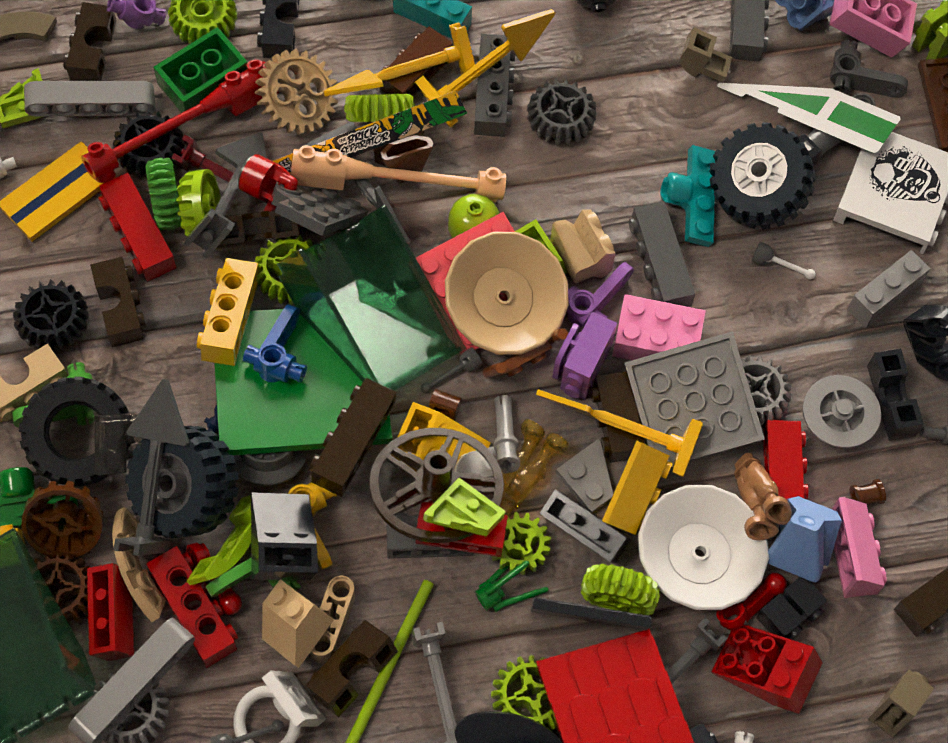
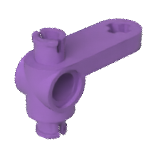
M108 0L107 2L108 12L117 13L118 19L124 20L128 26L135 29H141L144 26L149 27L152 22L162 25L165 21L166 10L156 8L155 0Z
M623 262L594 294L587 290H580L576 286L568 288L569 306L566 314L570 322L585 326L592 312L608 319V316L600 311L626 284L634 268ZM576 306H585L587 310H579Z

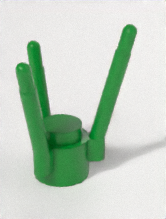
M524 561L496 582L509 566L506 565L503 569L499 568L487 581L478 586L479 589L474 592L486 611L493 608L497 612L505 606L549 591V588L543 587L503 601L501 600L505 596L501 586L529 566V561Z

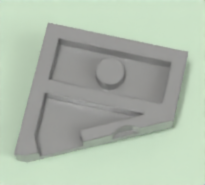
M599 439L556 469L557 476L583 507L593 514L611 501L613 490L602 444Z

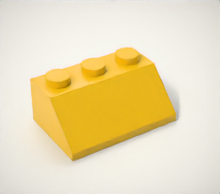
M636 441L602 521L636 535L641 528L649 504H654L659 498L661 489L657 488L661 477L667 479L673 463L668 461L670 455Z

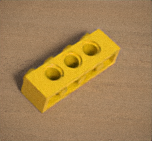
M226 258L223 268L218 269L216 284L218 286L217 289H212L210 295V305L212 306L210 311L206 310L204 314V333L199 332L197 338V349H201L202 361L235 366L258 281H256V275L259 274L258 263Z

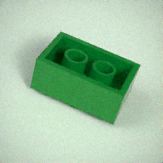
M217 27L158 63L153 68L157 84L182 113L198 105L220 83L224 82L225 75L228 72L237 71L242 73L247 70L248 61Z

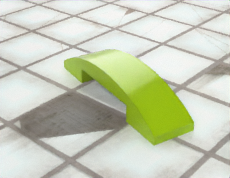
M251 495L240 499L228 518L235 525L234 529L216 556L199 561L186 581L189 585L208 581L224 574L247 551L251 544Z

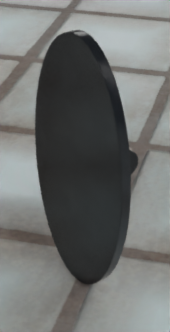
M484 711L470 714L457 723L454 731L457 743H562L553 731L541 723L521 715L499 711Z

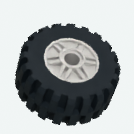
M763 122L762 127H757L755 123L748 124L747 130L741 132L740 128L733 131L735 135L733 138L729 139L726 137L721 142L722 150L716 149L713 155L715 163L710 164L709 172L712 175L710 184L722 209L737 223L741 224L743 222L748 228L753 229L756 228V225H760L762 230L770 229V224L774 223L780 227L785 225L784 220L790 217L794 220L799 216L797 210L799 208L805 209L809 204L807 197L812 196L815 189L813 186V182L816 181L814 165L805 144L800 141L793 131L788 133L786 127L779 124L776 128H773L772 124Z

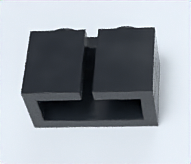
M799 577L783 591V595L779 594L770 601L757 615L756 618L769 633L793 640L804 630L801 626L807 620L813 623L824 613L822 607L827 599L809 580Z

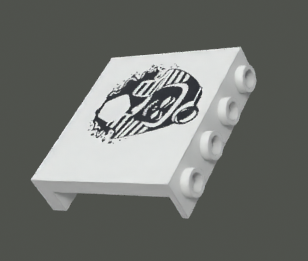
M891 132L880 150L876 153L861 148L833 221L843 224L846 216L922 244L919 253L924 254L928 245L933 247L938 235V231L934 230L936 224L941 225L946 210H943L942 207L944 203L948 204V152Z

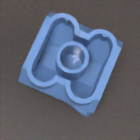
M775 0L778 5L786 7L788 10V23L792 27L798 28L800 32L810 25L828 18L832 14L834 0Z
M799 496L788 498L787 501L792 510L791 518L787 524H780L776 540L768 550V564L811 582H817L821 578L823 565H829L842 520L835 510Z

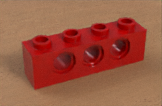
M176 546L146 563L150 574L179 623L195 636L193 646L206 668L237 651L235 640L238 639V636L230 623L224 625L220 616L224 613L216 599L210 602L206 595L207 584L205 581L189 585L187 582L182 586L173 585L174 580L178 577H186L188 579L192 573L191 569L195 567L187 552L181 554ZM193 600L202 602L201 606L196 610L187 609L188 604ZM213 624L216 626L213 633L209 635L201 633L205 625Z

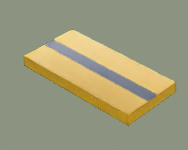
M82 141L0 200V209L31 242L100 192L99 185L103 183L94 180L82 162L81 156L88 153V147Z

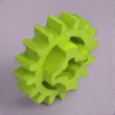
M514 512L513 519L510 520L508 517L506 526L508 540L504 541L502 557L492 556L491 558L493 561L501 560L499 564L500 569L505 568L507 565L510 567V572L524 561H529V566L526 568L529 567L532 572H535L537 568L536 562L544 565L545 557L543 555H549L550 548L546 545L550 544L551 537L544 536L548 528L547 526L539 528L540 519L538 517L531 521L529 520V513H526L524 518H520L518 512ZM538 541V550L535 554H533V550L531 547L534 546ZM525 542L524 547H522L519 543ZM526 568L520 572L521 575H525Z

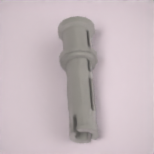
M502 395L503 404L500 402V396H497L494 400L497 438L494 440L493 446L497 452L496 460L500 465L502 473H512L520 467V459L516 453L519 443L513 431L512 399L508 395Z

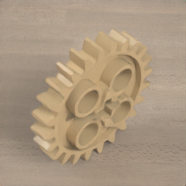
M294 49L290 54L285 50L281 53V56L278 54L274 55L272 61L268 60L264 64L266 69L263 68L259 71L263 78L256 80V84L262 88L255 91V94L263 98L257 104L265 105L266 107L262 114L270 113L269 123L277 120V129L279 130L286 126L288 134L293 132L294 129L297 135L304 133V129L307 134L313 132L314 128L316 130L323 127L322 123L325 124L330 121L328 115L335 113L331 106L338 103V100L332 97L334 95H324V90L332 87L337 82L335 79L329 80L328 76L332 73V70L324 71L323 68L326 62L317 64V55L309 59L308 51L306 50L300 56L297 49ZM288 69L294 72L295 80L289 77ZM310 82L317 87V93L311 90ZM277 91L284 95V102L278 99ZM300 104L306 108L307 115H304L300 111Z

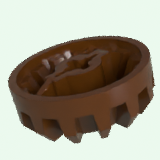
M52 481L47 488H37L33 496L28 498L22 515V531L27 542L39 553L45 556L48 553L52 558H56V554L60 551L63 553V559L69 553L74 554V558L86 554L97 544L102 532L104 512L100 509L98 497H91L90 489L84 486L80 490L74 487V482L67 481L65 485H58L56 481ZM66 495L65 499L59 500L55 504L47 503L53 497ZM70 496L78 499L83 504L85 510L78 509L77 505L70 501Z

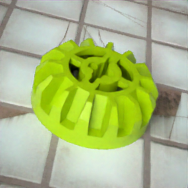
M209 169L189 171L179 180L180 185L177 187L179 197L176 199V202L179 203L180 211L177 213L181 216V228L185 229V236L187 237L211 208L213 210L216 209L221 199L217 180Z

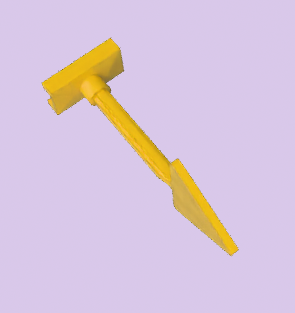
M550 9L503 24L501 29L507 41L451 84H446L438 91L424 76L420 77L415 83L421 89L425 98L430 101L453 91L458 93L505 57L511 50L514 51L519 61H523L556 13ZM457 118L447 121L446 123L449 127H451L455 123H457L458 120Z
M459 22L449 25L454 46L444 48V51L383 69L377 74H373L370 70H365L324 90V95L331 96L383 87L382 80H390L445 62L452 63L458 61L462 75L475 65L466 26L461 27Z
M537 390L536 395L589 417H594L602 423L667 446V450L677 453L672 473L684 477L703 422L692 419L683 437L673 433L668 435L609 412L593 410L590 406L542 390Z

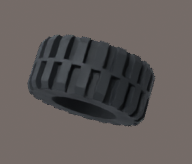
M77 376L74 378L64 377L54 383L46 384L39 393H35L30 398L31 402L27 408H24L22 413V424H19V432L21 433L20 445L21 449L25 451V458L28 463L42 477L65 485L67 481H72L74 486H87L103 481L106 477L115 473L117 468L124 463L133 441L132 436L127 435V430L132 422L128 408L119 395L108 386L94 379ZM71 405H84L93 409L100 416L104 425V438L100 447L92 455L82 459H71L63 456L54 448L50 439L49 432L53 418L60 410Z

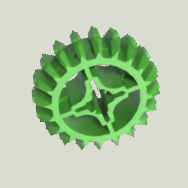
M156 158L148 161L145 167L156 225L160 230L167 229V231L181 227L182 219L177 213L180 211L179 203L176 202V199L179 197L177 191L178 184L173 162L170 158Z

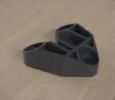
M924 305L904 319V328L917 363L935 377L948 381V344L945 343L948 336V306Z

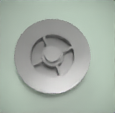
M833 375L820 379L808 390L803 402V416L809 430L820 441L833 447L853 448L866 443L876 433L881 421V408L873 391L863 382L849 376Z

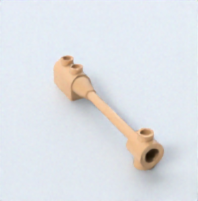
M302 146L300 149L293 150L291 175L297 178L299 186L343 190L345 180L377 177L476 189V194L486 196L494 203L498 200H503L505 194L506 174L501 173L495 167L488 168L487 171H479L477 178L376 167L372 164L347 157V155H342L338 149H330L325 153L317 152L311 146Z

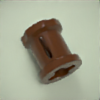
M874 479L872 483L859 487L857 485L850 486L849 493L852 500L867 505L876 502L883 504L886 501V491L880 479Z

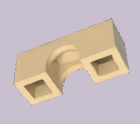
M48 344L23 358L29 369V376L23 383L11 385L6 383L0 376V422L12 419V412L15 409L29 405L31 402L30 398L35 393H39L43 386L68 376L64 366Z

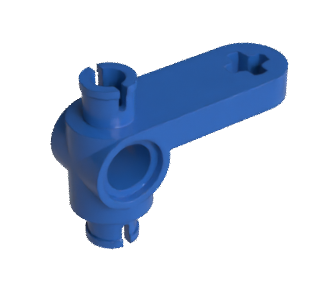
M287 304L260 349L248 345L244 352L243 362L253 364L254 371L258 372L260 377L267 382L283 381L286 383L291 378L301 383L306 375L307 366L296 363V356L286 353L284 349L286 342L297 325L300 315L298 307Z

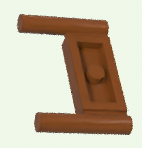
M564 328L554 331L553 336L543 346L522 355H513L503 362L486 367L483 370L484 377L491 378L506 373L511 377L524 370L522 364L529 360L532 364H535L546 358L545 352L552 348L551 344L566 339L568 331Z

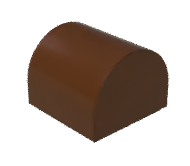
M435 389L429 402V408L439 411L455 421L461 407L462 398Z

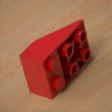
M743 625L736 630H731L711 672L774 706L799 714L823 662L813 646Z

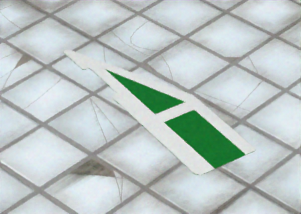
M735 83L717 84V87L740 97L748 94L779 108L778 113L872 153L880 150L901 119L895 114L831 88Z

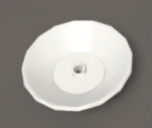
M685 485L663 494L646 511L638 533L639 557L647 575L658 583V589L671 601L694 610H723L744 601L762 582L769 561L767 539L753 540L746 535L744 530L745 522L748 518L754 516V512L736 494L713 485ZM695 550H702L704 556H697Z

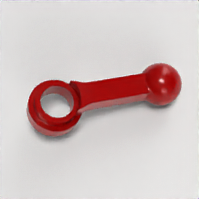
M195 542L186 547V552L189 554L195 567L200 560L210 557L209 550L204 543L199 544ZM231 588L218 595L219 606L224 614L234 615L240 611L242 607L241 597L233 592Z
M771 573L765 578L764 584L743 603L740 602L723 610H717L716 616L720 625L728 630H736L742 627L745 621L748 623L750 618L774 596L784 593L783 591L787 588L785 577L779 573ZM736 614L738 616L733 620H727L731 615Z

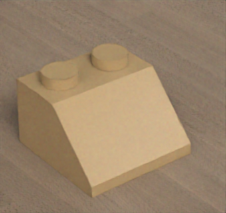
M280 579L262 605V639L299 668L334 619Z

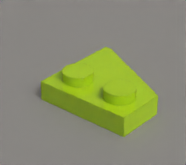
M39 68L34 69L31 72L32 76L23 84L18 82L11 88L10 92L0 97V123L2 128L45 117L28 115L25 112L24 86L29 82L43 81Z
M458 478L424 513L423 520L487 536L504 518L506 511Z

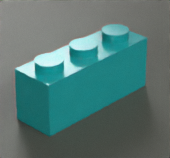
M393 0L394 13L427 28L430 26L438 33L451 39L452 35L449 25L459 22L461 27L466 26L468 31L472 24V6L459 0Z

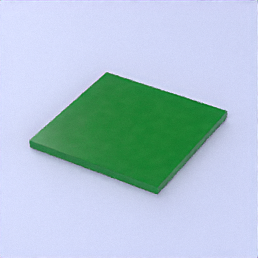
M376 303L299 308L300 315L297 325L286 342L284 349L286 353L296 356V363L307 366L306 375L301 383L291 378L286 383L283 381L267 382L260 377L258 372L254 371L253 364L243 362V355L248 345L260 349L283 309L250 311L235 366L214 363L219 441H224L229 447L227 451L229 455L324 449L323 442L329 431L334 432L338 424L336 421L343 408L348 409L352 402L350 396L355 386H361L365 378H369L386 387ZM390 414L372 445L389 444L393 441Z

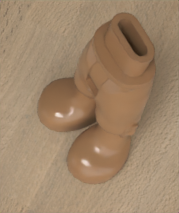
M745 453L735 463L736 469L734 472L741 498L750 507L751 511L754 512V516L746 520L744 530L750 539L765 540L779 532L776 523L785 525L789 522L792 510L789 502L785 498L778 496L776 483L772 481L760 461L753 458L751 453Z

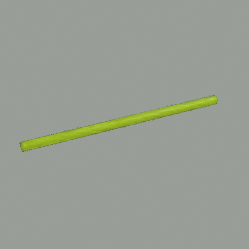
M423 580L393 642L398 652L378 673L345 743H359L434 586L432 582Z

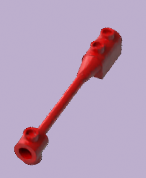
M257 59L251 60L247 63V70L242 73L237 71L228 72L225 75V81L220 83L198 105L113 149L106 143H91L87 148L88 153L81 156L87 172L97 182L105 183L115 177V169L119 167L118 158L203 113L207 114L227 108L233 115L237 116L258 105L257 102L263 98L255 94V91L262 88L256 84V80L263 78L259 71L263 68L266 69L264 65L266 62Z

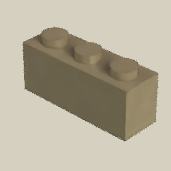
M908 669L887 691L868 720L891 737H894L915 717L934 690V687L929 684L925 676Z

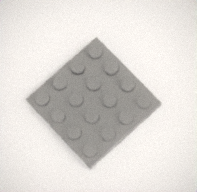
M733 331L625 362L642 425L668 435L673 433L683 437L692 419L703 422L690 461L765 440ZM646 439L648 446L670 455L668 461L674 465L677 453L667 450V446Z

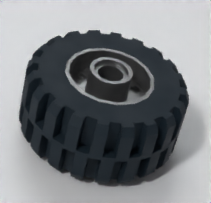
M184 426L189 440L188 446L164 443L153 520V525H155L154 534L158 536L163 535L165 538L174 539L209 533L225 522L228 517L226 513H231L235 505L233 498L237 497L239 489L236 487V480H239L238 471L234 469L235 459L233 455L228 454L229 447L226 443L218 441L220 439L219 436L212 431H207L204 427ZM142 438V444H137L132 454L134 457L129 459L127 465L129 475L125 476V484H128L129 491L126 492L127 498L133 504L131 509L135 516L139 515L140 517L150 450V440Z

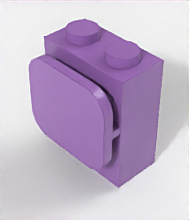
M592 312L582 332L579 333L580 325L574 323L555 360L552 378L558 380L563 372L560 389L564 390L568 396L586 399L590 387L593 385L612 347L617 327L616 322Z

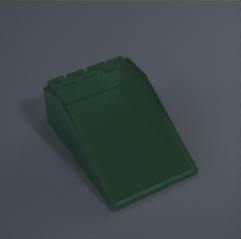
M386 205L377 208L359 220V223L356 222L341 230V234L337 232L320 241V245L315 244L305 250L300 248L277 264L282 272L278 277L295 307L300 309L301 316L362 382L365 378H369L395 391L466 349Z
M14 528L0 535V743L17 742L16 733L21 738H24L44 726L42 717L47 722H50L70 710L68 701L77 706L94 695L93 690H95L94 686L97 685L80 643L19 533Z

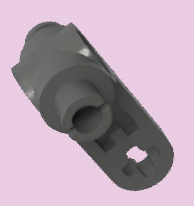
M843 40L841 42V48L835 51L833 67L830 72L831 82L835 84L834 90L840 92V88H842V93L847 95L850 93V89L894 98L902 97L907 93L908 80L905 77L860 67V53L856 50L858 44L853 40L851 46H849L850 40Z

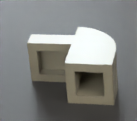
M694 27L686 38L680 64L687 73L694 77L701 73L723 82L727 77L732 57L714 50L717 37Z

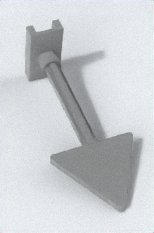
M443 622L436 624L435 633L431 634L430 629L424 630V636H421L419 627L414 628L411 635L414 647L422 646L424 657L428 659L447 739L444 743H457L454 732L456 723L439 656L442 653L439 641H442L445 636Z

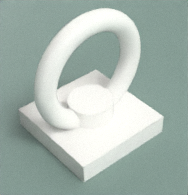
M269 671L262 677L266 685L252 689L238 703L234 713L233 726L236 738L248 734L245 723L247 712L254 702L266 697L274 698L273 703L283 717L290 720L288 732L279 743H295L299 737L301 727H318L326 718L293 672ZM249 739V740L243 741V742H241V743H255V742H254L252 739Z

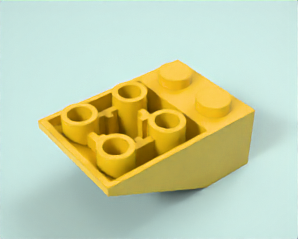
M415 402L412 403L397 436L399 437L410 431L424 428H446L465 433L481 442L487 448L491 445V442L439 411ZM431 436L418 438L398 448L406 453L411 452L424 460L429 452L439 450L441 445H444L447 437ZM456 439L453 440L448 451L451 457L458 443ZM463 442L458 460L461 455L475 451V449ZM391 454V456H393V457L396 458L398 461H400V459H398L396 456H394L393 454Z

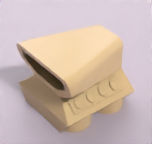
M582 210L574 224L567 220L556 221L552 224L550 241L562 258L566 270L574 283H579L591 277L602 279L612 271L616 253L607 234H604L601 223L592 210Z

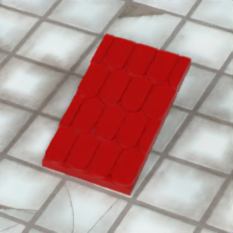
M650 629L535 662L563 743H694Z

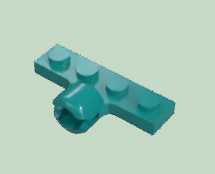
M692 145L688 149L687 176L670 172L663 179L660 197L665 203L681 206L685 209V241L709 247L714 243L715 195L710 184L712 175L709 171L710 164L715 163L713 158L715 151Z

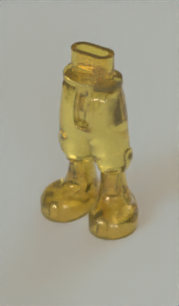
M525 419L520 427L524 436L521 450L516 451L517 457L520 459V467L515 472L503 473L504 490L500 508L506 511L505 515H508V517H510L514 509L520 508V505L533 491L538 482L545 478L547 472L546 464L550 459L564 454L569 447V443L563 437L555 433H549L537 458L530 463V457L545 437V431L538 423L529 419Z

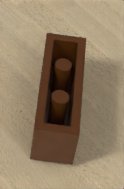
M429 26L423 33L419 32L414 37L412 44L406 49H402L396 56V59L383 69L444 51V48L453 46V43ZM447 62L390 80H382L383 87H380V90L385 94H410L414 96L420 90L415 81L422 76L429 81Z

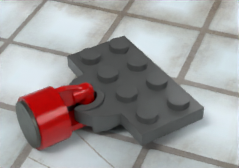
M259 154L251 156L245 162L239 174L238 185L241 191L259 200L268 199L272 201V205L277 206L275 213L321 236L365 220L368 213L367 209L361 207L360 202L350 198L344 199L338 196V192L334 189L322 188L310 191L298 186L297 178L292 176L283 166Z

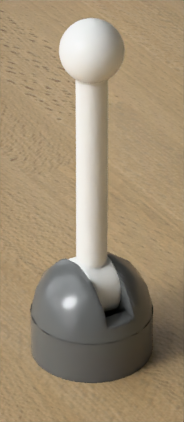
M761 241L752 258L753 262L762 265L769 264L771 261L804 274L809 280L813 279L816 275L813 269L806 270L775 257L773 249Z

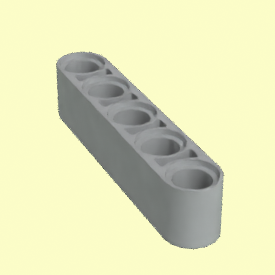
M33 81L24 86L25 112L31 116H136L137 112L141 116H146L147 111L152 114L156 110L154 86L147 81Z
M174 618L168 619L77 713L70 722L68 729L84 743H101L189 650L195 641V636Z

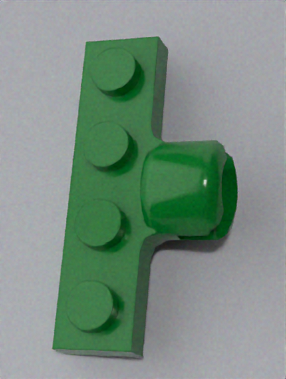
M14 467L0 472V526L13 524V528L22 527L21 521L26 502L35 492L34 473L27 467ZM66 495L53 497L47 503L55 504L57 501L65 499ZM70 496V501H73L79 509L78 499Z

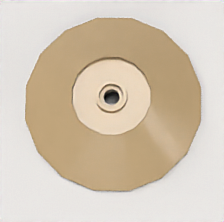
M491 232L471 240L453 258L445 279L446 307L455 327L473 345L497 355H522L543 346L553 336L554 331L560 329L569 306L568 281L558 259L540 241L518 232ZM499 293H505L508 300L502 301L499 298Z

